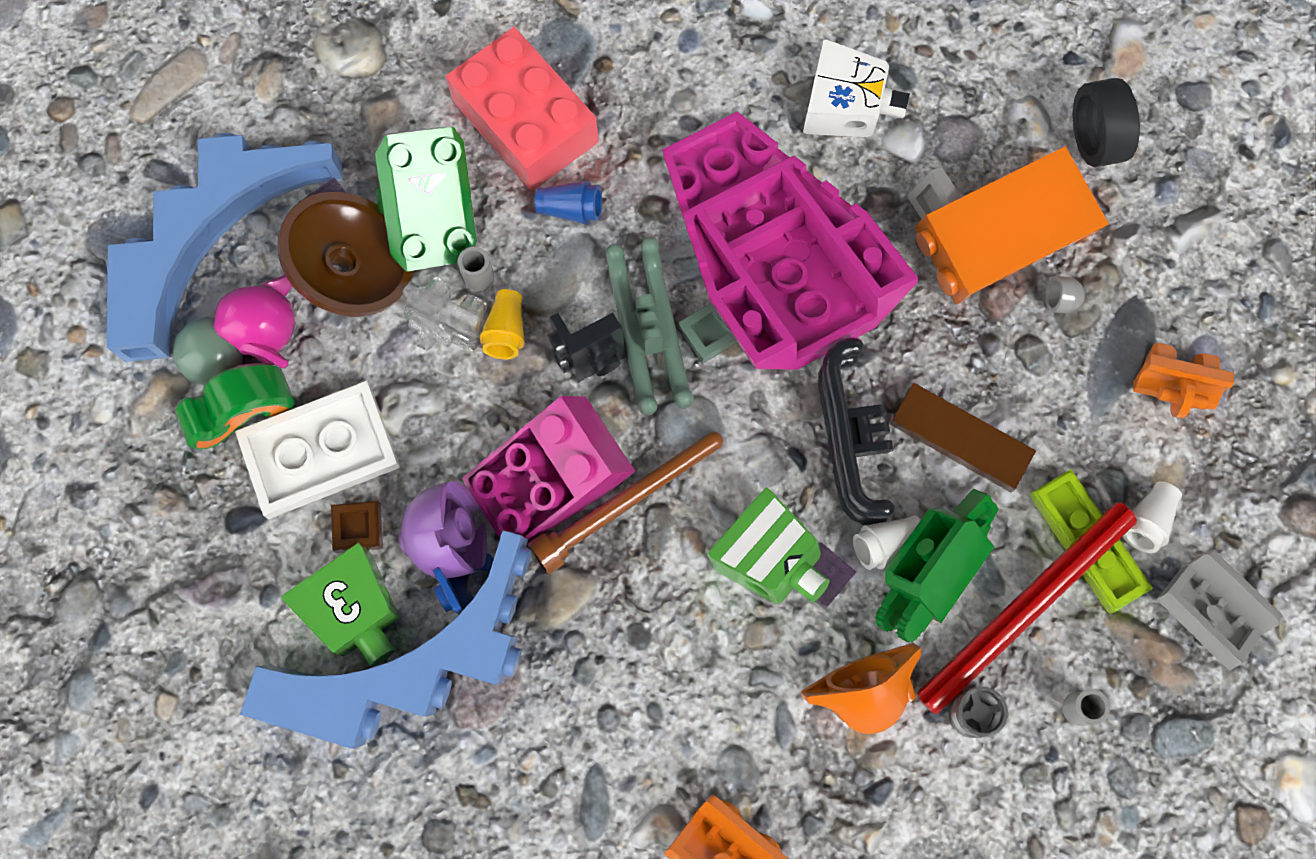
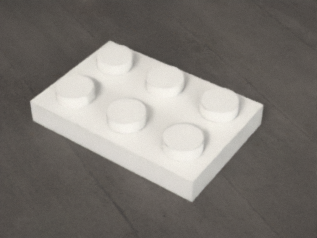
M367 381L235 431L263 516L268 519L401 468L373 391Z

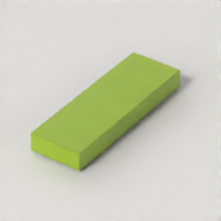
M1072 469L1029 494V497L1065 550L1103 515ZM1120 539L1083 574V577L1108 614L1118 611L1153 589Z

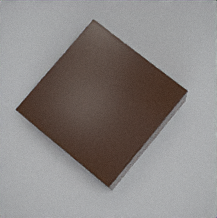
M378 500L331 505L332 551L344 553L357 543H360L368 550L383 549L381 503Z

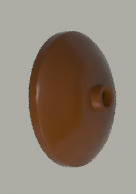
M323 192L311 195L298 202L288 212L279 230L277 251L284 274L292 286L305 299L328 312L349 317L370 316L383 312L401 298L411 282L413 271H405L390 254L384 214L379 212L376 203L364 197L346 192ZM333 264L341 266L344 272L337 270Z

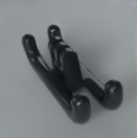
M853 337L837 342L827 351L818 372V388L840 505L851 520L862 525H871L887 522L888 517L893 515L895 507L889 500H873L866 496L862 489L856 457L885 454L894 451L892 440L873 442V437L890 433L888 422L870 424L869 419L881 418L887 415L884 404L847 409L840 370L856 365L858 355L864 349L862 340Z

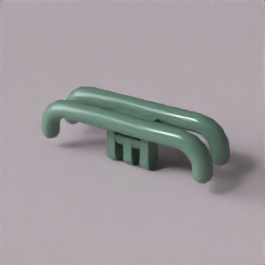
M647 237L643 240L641 248L650 294L641 295L636 298V311L627 275L623 248L619 244L609 245L606 250V257L619 322L623 330V341L637 405L643 415L651 416L657 410V401L653 394L646 355L663 352L672 395L679 408L686 409L690 407L694 396L689 389L664 279L659 243L654 237Z

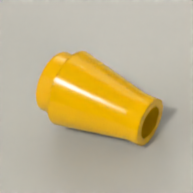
M501 289L496 292L495 302L479 337L483 344V352L490 357L504 360L513 359L518 356L519 350L524 347L521 307L523 297L517 291Z

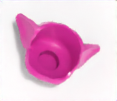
M284 274L259 285L246 286L228 292L217 303L214 329L220 337L236 347L240 353L254 356L265 364L286 368L289 362L279 352L290 342L295 328L293 305L286 298V295L292 288V284Z

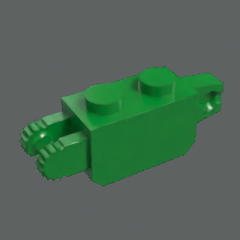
M972 489L952 512L940 507L931 508L926 512L886 568L885 583L891 590L882 601L881 607H878V611L875 612L876 616L874 618L876 619L877 627L886 632H892L893 629H897L896 634H898L899 638L908 643H913L914 640L917 641V638L921 637V633L926 630L932 620L942 623L994 548L987 535L999 508L987 493Z

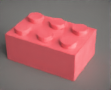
M515 26L445 76L453 103L531 192L599 142L596 116Z

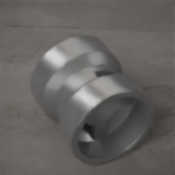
M974 687L960 692L950 702L948 716L953 729L967 738L991 737L999 733L1006 725L1008 707L1004 698L996 690L988 687Z

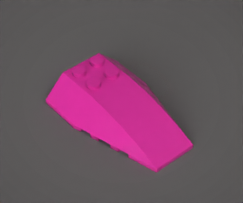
M738 111L662 149L709 300L755 369H800L826 355L827 351L837 342L848 338H857L876 328L918 283L917 275L867 211L856 203L852 206L839 196V190L827 180L823 183L807 171V165L796 156H787L778 149V142Z

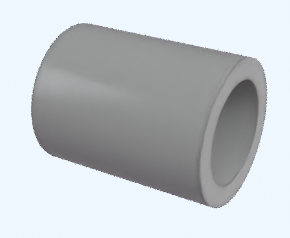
M469 247L460 253L458 267L465 284L475 291L489 288L494 281V271L487 252L480 247ZM482 266V269L479 271L470 272L472 268Z
M1088 689L1069 694L1063 702L1062 710L1065 718L1073 725H1096L1108 718L1110 702L1101 691ZM1083 698H1085L1091 706V714L1089 718H1087L1081 710V701Z

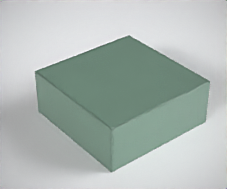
M709 303L678 323L679 332L702 364L737 343V340L712 303Z

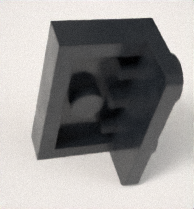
M558 312L550 316L553 332L547 334V337L553 347L551 352L563 374L571 370L577 383L594 374L604 376L612 372L621 364L620 360L625 358L623 330L613 312L573 334L569 332Z

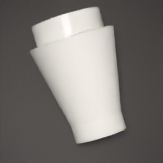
M1167 482L1155 483L1151 492L1132 510L1137 522L1123 535L1124 540L1132 547L1147 553H1155L1160 547L1167 545L1177 506L1182 498L1181 491L1176 486Z
M913 515L905 519L862 526L860 533L853 536L854 550L861 564L868 570L873 568L885 569L921 519Z

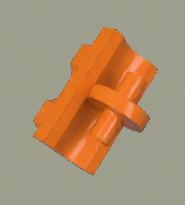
M1155 343L1147 354L1143 367L1133 381V392L1154 396L1158 400L1170 402L1172 417L1184 419L1189 414L1191 408L1215 410L1223 393L1233 386L1234 372L1222 370L1219 356L1201 353L1195 355L1190 362L1177 360V351L1174 349V346Z

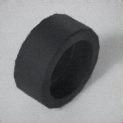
M1120 78L1084 83L1077 90L1072 112L1073 131L1081 157L1087 165L1095 168L1126 162L1133 158L1139 143L1140 118L1137 102L1131 87L1124 79Z

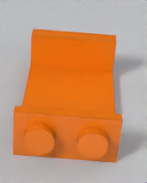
M1064 146L927 214L915 226V230L917 232L916 241L921 252L926 257H931L938 270L937 279L941 289L946 295L952 296L957 305L975 292L1074 242L1078 244L1109 225L1067 147Z

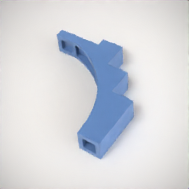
M503 530L489 577L474 599L455 620L435 637L415 650L391 662L364 671L341 675L301 673L273 665L256 666L240 715L354 749L364 746L367 739L372 740L374 738L382 714L381 711L376 710L378 703L423 717L434 715L436 708L442 709L446 704L452 684L451 680L446 679L448 671L494 685L504 684L506 676L513 678L521 657V649L515 647L517 636L500 632L502 623H510L515 611L517 596L511 595L516 576L524 577L529 565L531 549L525 548L528 539Z

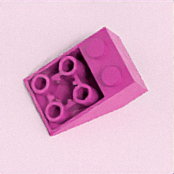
M560 396L467 473L462 480L499 539L504 530L528 539L526 544L528 545L530 541L542 533L549 532L601 499L633 474L635 470L586 396Z

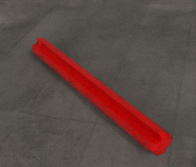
M1121 502L1114 503L917 692L919 701L933 714L939 713L1136 524L1137 519L1134 512Z

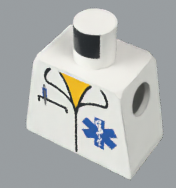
M823 40L803 133L854 137L872 136L879 114L904 118L910 93L885 88L889 64L886 61L838 43Z

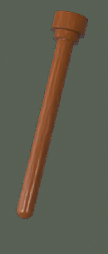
M718 432L707 434L558 535L555 532L548 536L542 533L530 541L528 546L545 572L549 575L564 565L563 559L569 556V549L721 448L723 445L722 435Z

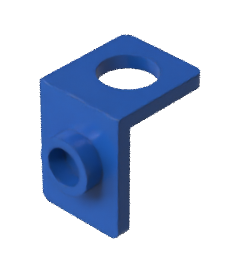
M487 553L485 565L481 569L474 571L483 570L490 573L494 560L492 555ZM437 567L433 572L439 584L433 587L434 592L446 612L454 610L459 615L474 599V596L468 592L466 586L471 574L447 578L440 567Z

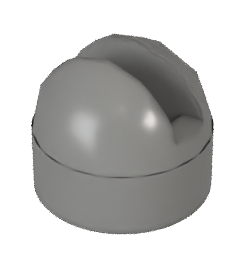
M1055 276L1049 282L1046 291V305L1050 312H1073L1084 302L1085 291L1077 280L1069 277Z

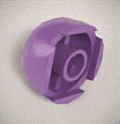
M458 481L441 483L420 492L406 507L399 533V544L402 552L410 558L413 564L429 576L436 577L433 570L437 567H440L447 578H454L475 573L474 570L481 569L485 565L488 551L487 534L484 524L480 525L477 529L475 528L472 512L479 510V507L469 490Z

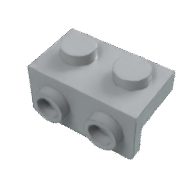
M1213 549L1207 550L1183 566L1156 599L1229 671L1241 665L1260 637L1279 626L1284 619L1283 615Z

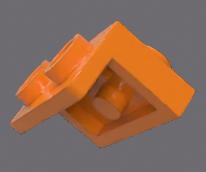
M710 795L697 809L664 853L669 859H789L781 852L780 846L774 839L766 834L758 833L742 819L741 813L733 804L720 800L715 795Z

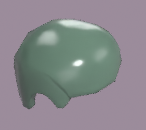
M204 317L188 322L175 338L174 361L188 381L206 385L218 373L244 365L245 363L244 354L240 353L236 347L218 335L214 329V317Z

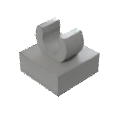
M943 167L930 170L907 197L921 219H923L927 214L965 195L961 196L955 188L956 177L948 176Z

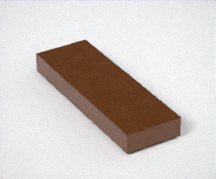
M916 383L912 384L890 422L891 426L1011 493L1016 490L1036 453L1035 449Z

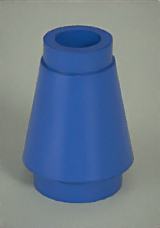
M589 180L548 186L546 188L539 187L535 194L537 214H545L588 225L590 221H598L601 217V187L599 185H591Z

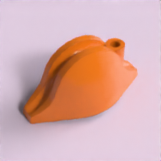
M910 643L858 659L822 677L802 690L801 695L803 699L812 705L830 708L840 720L857 732L875 734L885 731L899 720L906 704L916 698L910 677L921 657V647L915 643Z

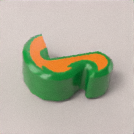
M255 363L233 367L213 376L204 386L202 395L191 398L184 397L177 405L175 413L187 446L202 450L218 446L253 416L261 413L266 417L276 416L294 409L296 403L280 367L265 363Z

